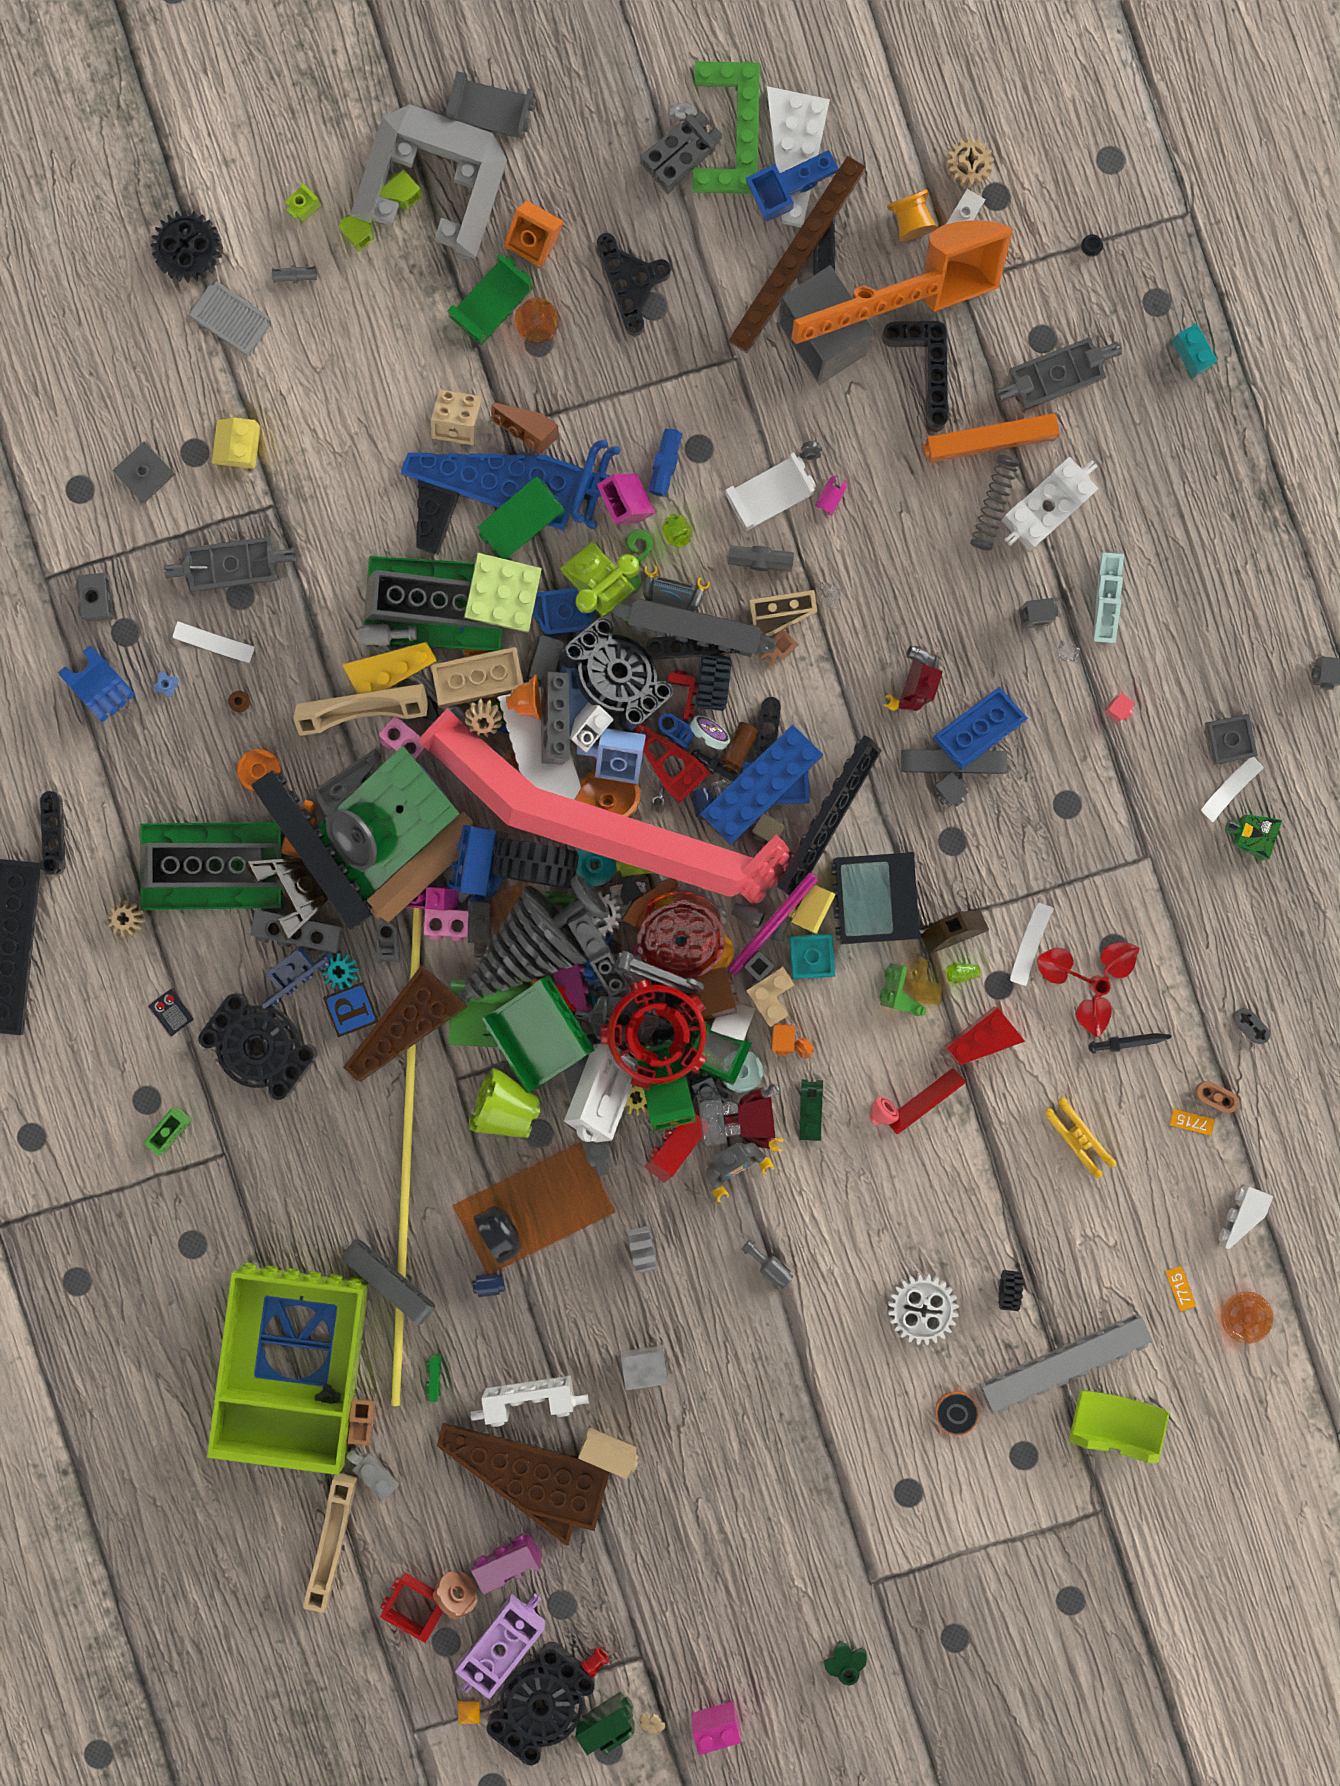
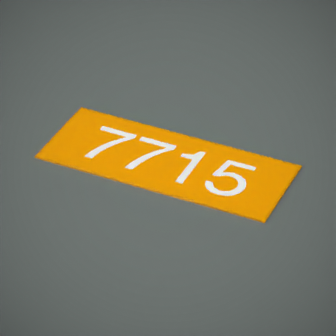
M1173 1109L1169 1125L1211 1136L1215 1119Z
M1182 1265L1165 1271L1180 1312L1196 1307Z

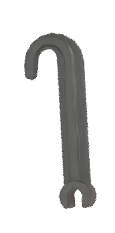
M622 951V953L618 954L614 968L618 972H631L664 986L673 987L689 995L693 993L698 995L704 990V985L694 979L687 978L686 980L633 958L634 955L629 952Z

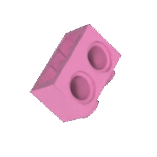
M393 717L379 733V736L382 738L380 743L388 750L394 748L398 751L402 746L406 748L411 743L416 744L417 750L411 755L416 762L427 750L417 741L420 736L398 717ZM398 729L400 737L395 741L391 740V731Z
M425 909L424 935H429L431 940H442V936H451V941H464V937H469L471 911ZM435 918L440 919L442 922V927L438 931L433 930L431 927V922ZM457 919L461 920L464 924L460 932H456L453 929V922Z

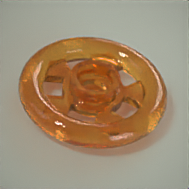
M1240 1292L1230 1297L1224 1304L1221 1313L1222 1326L1233 1340L1244 1344L1255 1343L1262 1340L1270 1332L1273 1325V1311L1268 1301L1261 1295L1254 1292ZM1245 1300L1254 1301L1253 1308L1244 1307ZM1233 1307L1239 1308L1236 1317L1230 1315ZM1263 1310L1264 1319L1259 1320L1257 1311ZM1251 1315V1320L1246 1322L1245 1316ZM1236 1323L1243 1327L1240 1333L1233 1328ZM1257 1325L1259 1331L1251 1334L1249 1329Z

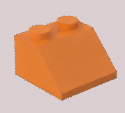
M526 200L515 211L504 247L541 268L559 237L564 221Z

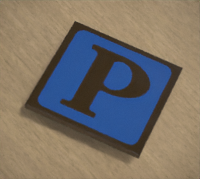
M364 982L323 997L338 1038L378 1022Z

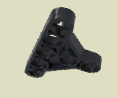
M603 233L597 238V249L625 329L628 334L638 336L644 331V319L641 311L653 286L666 281L670 277V264L664 259H658L649 263L644 262L619 250L614 236L610 233ZM603 240H607L610 243V254H607L605 246H601L603 245ZM609 260H618L620 263L619 267L614 270L610 269L607 266ZM659 265L667 268V273L663 276L657 275L655 272L656 267ZM639 272H643L647 276L646 281L643 283L635 280V275ZM619 279L627 283L623 290H618L614 286L615 282ZM629 299L633 301V308L630 310L623 309L621 305L624 300ZM633 314L635 322L640 323L636 330L634 327H629L631 326L630 316Z

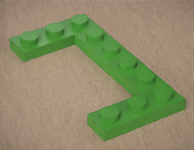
M695 61V86L737 87L736 169L693 168L692 193L751 194L746 183V177L757 173L760 63Z

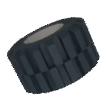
M704 654L702 656L696 697L697 708L724 711L726 708L732 665L730 657Z

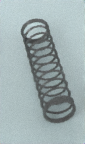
M999 455L996 460L999 465L994 467V471L997 474L991 476L994 482L989 483L991 490L986 492L989 498L984 499L983 502L986 506L980 509L984 515L978 516L981 523L975 525L978 531L974 532L973 536L976 539H972L970 542L973 547L991 551L993 548V542L981 540L975 536V533L996 537V534L982 531L977 526L986 525L999 529L997 525L983 522L980 517H989L998 521L1002 520L1000 517L986 514L983 509L990 508L997 512H1005L1001 508L989 506L985 501L993 500L1000 504H1007L1004 500L992 498L988 495V492L1010 496L1009 493L995 490L990 485L999 484L1012 488V485L998 482L993 478L1000 475L1010 480L1015 479L1011 475L1001 474L996 470L997 467H1003L1010 471H1018L1014 467H1018L1020 461L1012 456Z

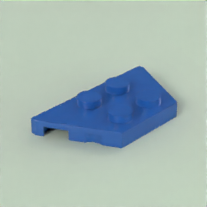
M576 587L537 592L532 616L546 636L582 632L591 625L596 610L591 613H582L578 610L576 596L579 591Z

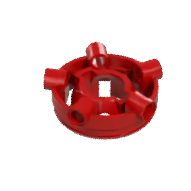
M648 979L630 984L631 992L624 996L615 1006L608 1025H601V1045L609 1046L615 1062L625 1073L632 1077L630 1084L649 1090L651 1084L672 1082L681 1078L690 1070L696 1074L707 1058L702 1055L706 1041L705 1022L701 1014L706 1009L695 993L688 997L685 993L673 987L650 985ZM654 992H667L681 998L683 1002L679 1004V1007L690 1021L697 1018L699 1026L689 1027L685 1017L678 1009H672L666 1003H648V1000L655 998ZM633 999L635 1004L644 1002L645 1005L637 1008L631 1015V1020L625 1028V1040L628 1048L618 1053L616 1045H622V1025H616L621 1011ZM651 1009H655L656 1015L668 1019L672 1023L675 1032L673 1043L668 1048L670 1056L664 1057L661 1060H658L655 1052L644 1049L638 1040V1028L644 1020V1012L650 1013ZM699 1030L700 1037L697 1050L690 1046L683 1055L682 1049L686 1043L689 1044L690 1031ZM630 1052L635 1059L646 1062L648 1066H666L669 1076L655 1077V1070L636 1065L633 1071L624 1063L621 1056ZM682 1057L679 1063L685 1067L672 1074L669 1064Z

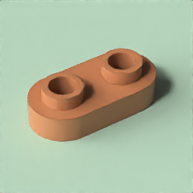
M1203 1081L1195 1089V1095L1199 1101L1221 1112L1232 1113L1238 1107L1239 1101L1234 1093L1212 1082ZM1205 1088L1209 1089V1094L1207 1096L1203 1095V1090ZM1228 1098V1104L1224 1106L1222 1100Z

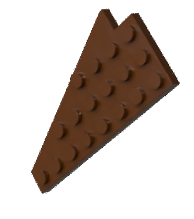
M442 1423L437 1447L563 1544L569 1546L573 1526L595 1531L609 1471L578 1459L576 1456Z

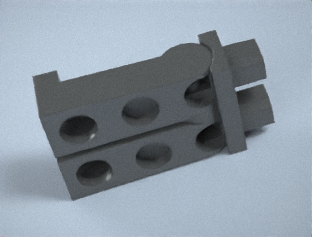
M702 111L694 117L689 114L685 121L640 155V164L653 178L655 177V181L667 194L673 191L674 186L708 155H712L715 152L716 145L722 139V133L716 127L708 133L703 129L709 124V120Z

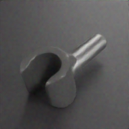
M662 783L657 796L651 801L652 811L655 805H661L660 813L664 811L663 794L665 788Z

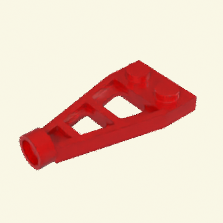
M643 723L632 733L640 734L643 730L645 731L644 735L646 737L643 752L664 788L680 803L710 772L696 757L650 730ZM653 741H658L667 749V752L660 759H656L649 750V745ZM669 756H675L685 764L684 769L676 777H670L664 769L663 763Z

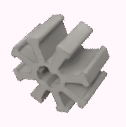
M646 1226L628 1230L629 1245L636 1274L658 1269L650 1227Z

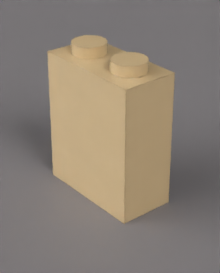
M588 1427L580 1446L578 1459L625 1479L628 1478L629 1473L634 1474L638 1464L636 1447Z

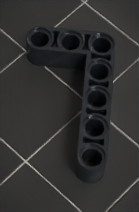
M940 321L889 322L882 333V342L886 346L925 347L926 425L933 432L941 431L948 421L946 326ZM911 330L917 331L918 334H919V337H918V338H913V337H911V336L909 335V331H911ZM937 330L941 336L938 338L933 337L930 331ZM895 331L898 337L890 338L887 332ZM936 351L940 353L941 358L934 359L931 356V352ZM932 373H938V374H940L941 380H939V381L934 380V379L931 377V374H932ZM933 394H938L942 398V401L935 402L933 401L931 396ZM932 417H941L942 423H934Z

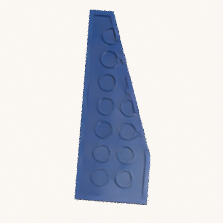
M407 453L401 475L455 491L461 496L495 508H500L537 476L541 478L567 511L561 518L557 516L547 526L564 531L584 468L547 455Z

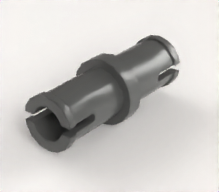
M291 265V268H272L273 283L287 281L298 283V281L317 280L316 266L296 267V265Z

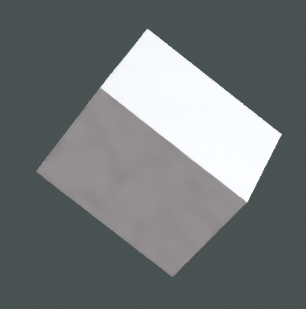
M663 1345L621 1352L626 1390L668 1384V1372Z

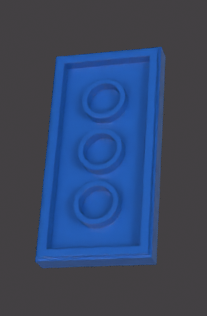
M998 687L935 734L933 740L957 767L962 770L1025 723L1028 717Z

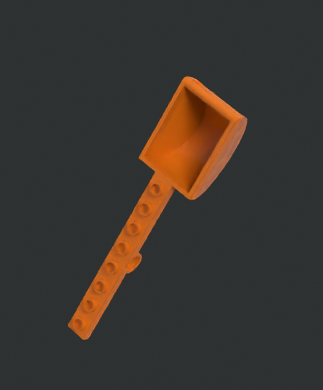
M978 220L960 221L941 226L930 235L922 275L877 291L866 286L857 287L854 290L852 300L795 319L791 340L798 344L920 299H924L927 306L935 312L998 289L1013 230L1004 224Z

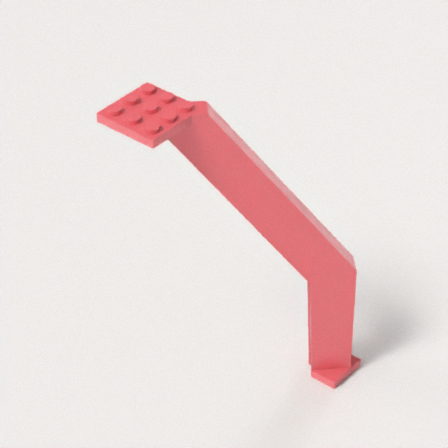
M446 709L417 740L509 826L729 897L740 893L752 906L760 903L765 898L766 892L778 884V878L781 873L786 871L789 866V859L793 854L777 834L752 858L537 788L481 738L477 737L473 731L470 732L469 728L449 709Z

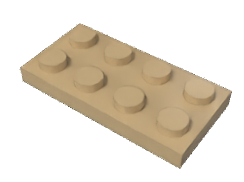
M516 647L431 665L440 708L512 693L513 689L524 683Z

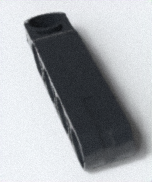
M675 636L651 638L647 641L645 647L646 653L654 660L698 658L704 654L723 656L725 654L739 653V650L732 648L730 652L717 650L714 644H709V647H705L702 651L698 652L692 647L693 643L697 640L688 638V642L676 640ZM678 642L682 644L683 649L681 652L675 653L671 650V645ZM652 644H659L662 648L661 651L657 654L651 653L649 647Z

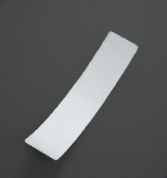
M177 622L172 636L183 642L247 663L250 662L255 648L254 646L237 642L182 622Z
M1254 757L1249 758L1212 795L1201 811L1214 822L1229 802L1264 767Z
M1037 903L1016 957L1010 978L1012 982L1024 986L1027 985L1031 967L1044 930L1054 910L1053 907Z

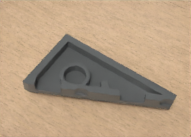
M376 748L313 791L327 817L337 809L381 758Z

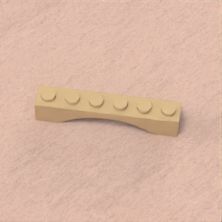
M418 684L299 703L296 705L293 719L299 736L321 733L339 723L365 716L388 715L402 719L423 717L427 714L428 698L424 685Z
M339 1473L332 1480L322 1535L303 1609L325 1613L329 1605L358 1477Z

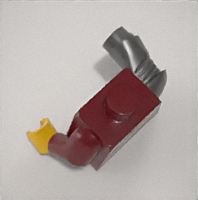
M910 645L906 657L913 661L901 699L899 701L892 695H886L885 698L890 700V703L883 704V706L891 711H895L898 707L901 710L918 711L925 704L933 701L943 673L942 670L938 669L939 658L937 655L928 653L921 646Z

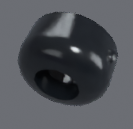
M492 1206L473 1217L485 1244L499 1264L506 1262L520 1252V1236L513 1222L503 1209Z

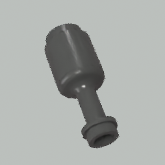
M747 1241L742 1247L744 1254L749 1253L761 1264V1274L776 1287L779 1286L781 1289L785 1288L793 1278V1275L790 1273L791 1271L775 1256L765 1257L754 1247L755 1242Z

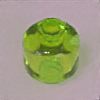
M669 515L666 517L661 528L668 544L677 548L687 545L693 535V530L687 518L683 515Z

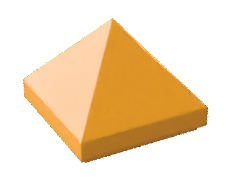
M480 1700L458 1701V1724H480Z

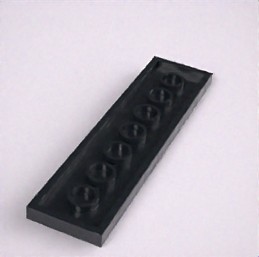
M864 735L861 740L857 741L854 753L851 758L846 760L840 777L835 779L830 795L824 798L819 814L814 816L808 833L801 838L800 847L790 857L789 866L786 871L779 876L776 887L788 896H790L808 873H812L882 750L871 738Z
M0 859V1034L24 1035L41 870L40 863Z

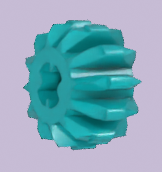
M341 953L336 954V960L331 956L329 959L331 965L329 964L326 967L328 971L321 972L322 975L329 976L324 981L326 984L333 981L331 984L332 989L339 985V989L343 990L345 984L351 987L353 985L350 979L354 981L358 979L357 976L352 975L353 972H359V968L352 969V966L356 964V960L348 963L350 958L348 954L344 956L343 960ZM338 966L341 969H345V974H342V978L340 974H336V970L339 969Z

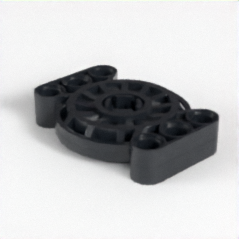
M601 617L568 643L560 654V662L566 668H576V682L580 692L590 704L599 705L608 714L620 715L619 725L621 729L626 732H633L669 700L673 694V688L668 682H657L655 664L652 657L646 653L645 648L628 637L612 635L614 629L612 621ZM621 670V679L616 678L612 671L618 672ZM629 717H632L635 722H632Z
M241 993L228 995L198 1036L199 1044L208 1049L216 1047L219 1064L233 1081L251 1088L269 1086V1095L275 1100L288 1097L316 1060L318 1055L317 1049L311 1044L300 1046V1038L295 1025L280 1010L268 1006L264 1009L268 1010V1013H258L256 1009H263L261 1005L248 1007V1000L245 995ZM235 997L241 1002L238 1009L232 1006V1000ZM275 1014L279 1015L285 1022L276 1017ZM221 1015H225L228 1019L225 1027L219 1023ZM288 1026L292 1030L294 1038L292 1037L291 1031L289 1030ZM209 1032L215 1036L213 1044L208 1043L206 1040V1035ZM256 1038L264 1039L265 1052L262 1054H257L252 1049V1043ZM303 1049L310 1051L311 1057L309 1060L302 1058L301 1052ZM291 1066L296 1067L298 1070L296 1078L291 1077L288 1073ZM249 1080L259 1081L260 1084H254V1083H250V1082H248V1081H249ZM277 1084L284 1086L285 1093L283 1095H279L276 1092Z
M547 1642L542 1648L541 1660L526 1662L517 1667L508 1676L500 1696V1710L493 1711L488 1718L486 1729L488 1735L526 1765H536L540 1760L542 1747L555 1745L566 1739L574 1731L581 1717L583 1696H588L593 1692L595 1677H591L581 1666V1661L558 1643ZM553 1652L556 1654V1657L548 1658L546 1653ZM569 1665L574 1670L566 1672L563 1667ZM582 1679H588L591 1683L589 1685H583L580 1683V1681ZM505 1693L508 1695V1700L506 1703H504ZM544 1699L548 1702L549 1707H538L535 1710L534 1701ZM579 1703L578 1713L574 1711L575 1705ZM498 1721L502 1726L495 1727L492 1723ZM516 1735L520 1739L517 1741H513L509 1738V1736ZM532 1748L537 1752L529 1754L526 1750Z

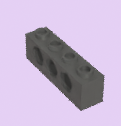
M547 672L541 678L542 764L563 765L570 759L569 673Z
M255 910L250 935L256 936V941L269 943V939L277 941L279 946L290 947V944L299 945L298 947H301L303 951L311 952L312 948L319 949V954L323 955L329 951L332 954L339 953L344 927L307 920L300 927L302 935L298 940L291 936L285 941L281 931L277 935L271 932V926L278 919L287 915ZM316 932H320L323 935V940L320 944L315 943L313 940Z

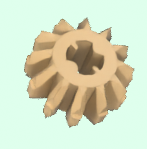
M481 699L478 701V705L472 702L470 709L466 710L467 718L465 719L466 725H469L470 732L477 731V737L481 733H484L486 737L489 736V732L495 734L497 728H500L502 724V713L498 711V705L491 706L490 700L487 704H484Z
M126 900L124 905L122 902H116L117 908H109L113 915L106 916L107 919H112V922L107 926L115 927L113 934L120 932L121 937H126L127 934L134 936L135 930L141 931L142 928L138 923H144L145 919H139V916L144 914L143 910L137 911L138 904L134 903L131 906V902ZM122 917H129V922L122 920Z

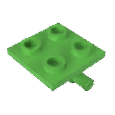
M890 963L884 975L886 983L880 992V1005L910 1012L914 1016L925 1015L926 1008L902 991L907 967Z

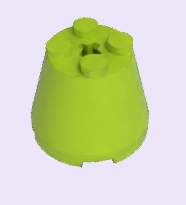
M492 1068V1075H486L475 1099L476 1103L473 1110L475 1114L470 1116L468 1129L477 1133L528 1138L532 1129L530 1124L533 1119H537L541 1108L538 1107L540 1099L532 1092L527 1093L524 1087L502 1071Z

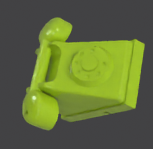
M591 541L564 564L560 571L579 591L576 596L578 610L582 613H591L596 610L601 617H605L615 609L616 605L622 603L635 591V587L627 578H632L638 574L639 561L631 554H624L618 559L616 567L594 541Z

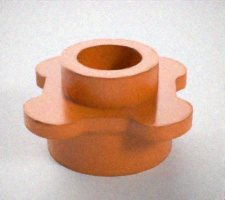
M805 1037L797 1041L795 1040L794 1048L797 1054L805 1059L811 1057L812 1052H814L811 1042Z

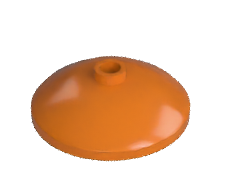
M596 770L586 774L579 781L581 789L575 797L576 801L626 817L632 816L638 808L640 791L637 784L595 777Z

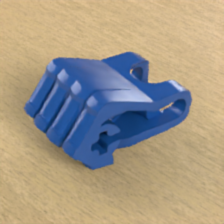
M89 646L83 650L88 659V666L83 672L73 673L67 667H63L58 674L95 716L103 722L109 717L107 715L108 712L111 716L118 711L115 706L118 705L122 708L127 703L125 698L129 700L135 693L113 668Z

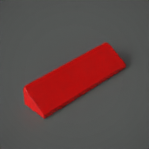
M955 1069L949 1070L897 1110L899 1119L888 1125L896 1135L900 1134L963 1086L966 1081Z

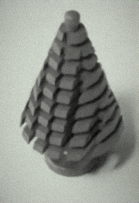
M574 875L570 880V884L578 898L559 912L542 893L534 887L526 885L522 891V898L519 897L516 900L514 908L507 914V921L504 920L502 922L500 932L497 931L492 938L493 943L488 944L486 948L487 957L483 955L480 957L478 962L480 966H475L471 973L473 979L468 977L464 983L465 990L459 992L456 996L467 1004L471 998L475 1000L483 999V992L490 996L496 994L497 990L495 988L505 991L510 989V985L513 987L523 984V981L531 982L536 977L547 976L549 972H558L561 970L560 968L564 967L567 969L573 967L574 963L582 964L587 962V955L567 921L577 916L586 908L598 919L603 920L608 917V909L596 891L580 875Z

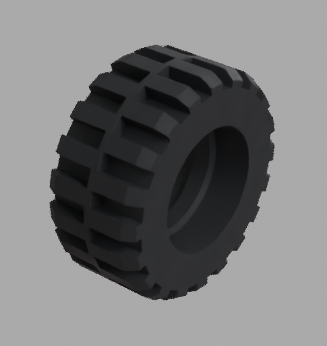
M500 838L496 843L492 872L494 876L571 889L570 880L576 875L579 855L574 850Z

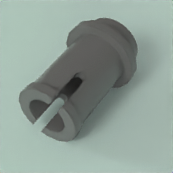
M789 916L771 934L772 940L784 942L785 938H787L785 934Z

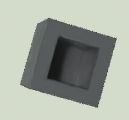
M757 951L743 967L760 982L775 966L763 954Z

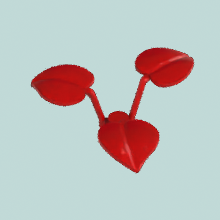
M1126 942L1108 945L1100 955V961L1106 966L1103 969V977L1096 975L1091 979L1070 970L1073 967L1074 959L1071 953L1063 948H1053L1040 954L1037 958V965L1042 976L1051 983H1064L1067 980L1068 974L1088 982L1089 989L1096 994L1092 996V1000L1086 999L1079 1004L1076 1017L1083 1028L1095 1037H1099L1108 1026L1112 1015L1110 1002L1106 998H1100L1108 994L1111 989L1107 971L1115 978L1127 977L1135 967L1140 948Z

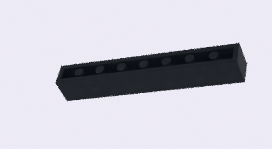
M271 770L252 783L251 787L348 928L354 929L373 916L370 911L372 906L367 902L368 898L364 899L360 894L362 889L355 880L351 881L347 875L349 870L343 862L339 863L335 858L337 853L332 845H327L322 838L325 835L318 826H313L310 821L313 819L306 808L302 809L300 807L298 795L294 790L289 791L285 785L288 781L281 772L277 773Z

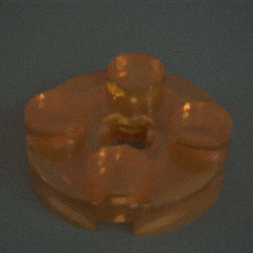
M531 298L517 309L515 324L523 339L532 343H542L551 340L557 331L559 323L558 314L547 300ZM536 315L540 317V320H543L538 326L531 322V319H535Z

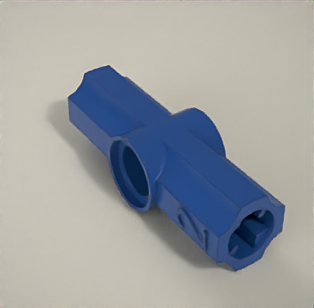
M665 428L661 445L654 459V471L648 490L653 495L666 497L671 476L674 475L676 469L677 454L683 435L678 430Z

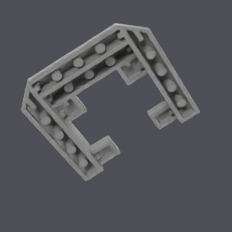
M411 104L384 115L350 216L372 223V220L393 227L399 203L380 197L391 162L394 161L412 168L418 148L459 162L454 176V183L473 189L462 225L441 218L435 235V241L455 248L457 253L476 259L507 163V159L493 133Z

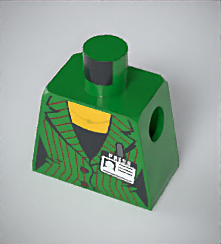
M1243 815L1239 822L1229 819L1225 826V832L1235 835L1233 840L1234 846L1261 860H1270L1282 820Z

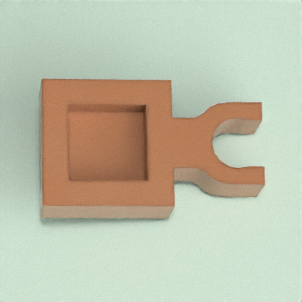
M784 629L773 638L777 640L774 653H764L760 657L761 660H764L767 656L772 658V662L768 665L769 668L776 663L778 656L784 660L799 645Z

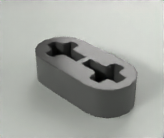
M1241 1008L1234 1013V1023L1250 1041L1256 1044H1264L1269 1040V1029L1254 1012ZM1241 1014L1249 1015L1247 1020L1251 1023L1250 1025L1246 1022H1240L1242 1019ZM1253 1028L1260 1031L1263 1030V1032L1261 1033V1035L1263 1036L1262 1039L1255 1038L1257 1034L1253 1030Z

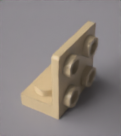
M439 390L431 418V438L474 445L476 420L482 397Z

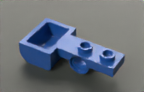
M827 150L779 173L776 164H773L746 177V183L764 221H770L793 210L794 202L790 195L798 191L802 193L811 190L819 181L838 173V167L830 150Z

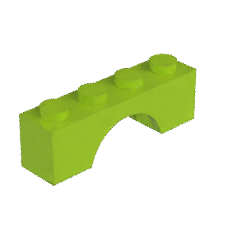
M403 169L400 173L396 172L390 177L389 182L383 186L380 197L397 202L400 208L408 210L423 197L420 187ZM346 215L341 220L340 225H338L341 233L358 253L375 239L372 231L374 220H372V223Z

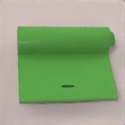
M452 979L450 990L455 995L464 991L466 980ZM523 983L515 987L510 985V989L505 991L495 988L497 990L496 994L488 996L483 992V999L475 1000L471 998L466 1004L468 1007L450 1019L448 1045L497 1048L496 1041L491 1033L486 1030L482 1018L530 988V984Z

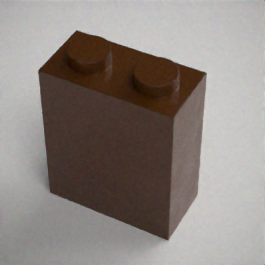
M725 966L684 977L686 980L691 978L704 985L703 992L697 995L706 1008L701 1012L704 1021L737 1012L736 1006L740 1005L736 992L732 993L730 985H734L731 972H726ZM683 1012L688 1026L698 1023L697 1018L690 1021Z

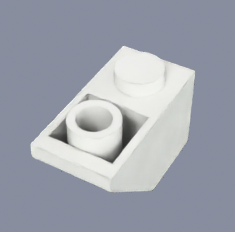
M588 702L574 720L570 739L587 753L613 721V718L599 705H592Z

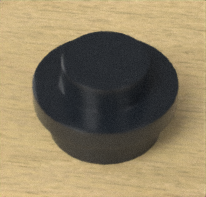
M1094 234L1087 235L1081 243L1082 252L1089 257L1097 256L1103 248L1102 239Z

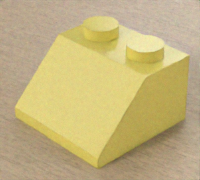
M242 418L217 420L212 464L255 469L260 435V425L256 420Z
M814 885L803 897L799 905L790 912L789 917L792 918L790 922L811 933L817 934L835 893Z

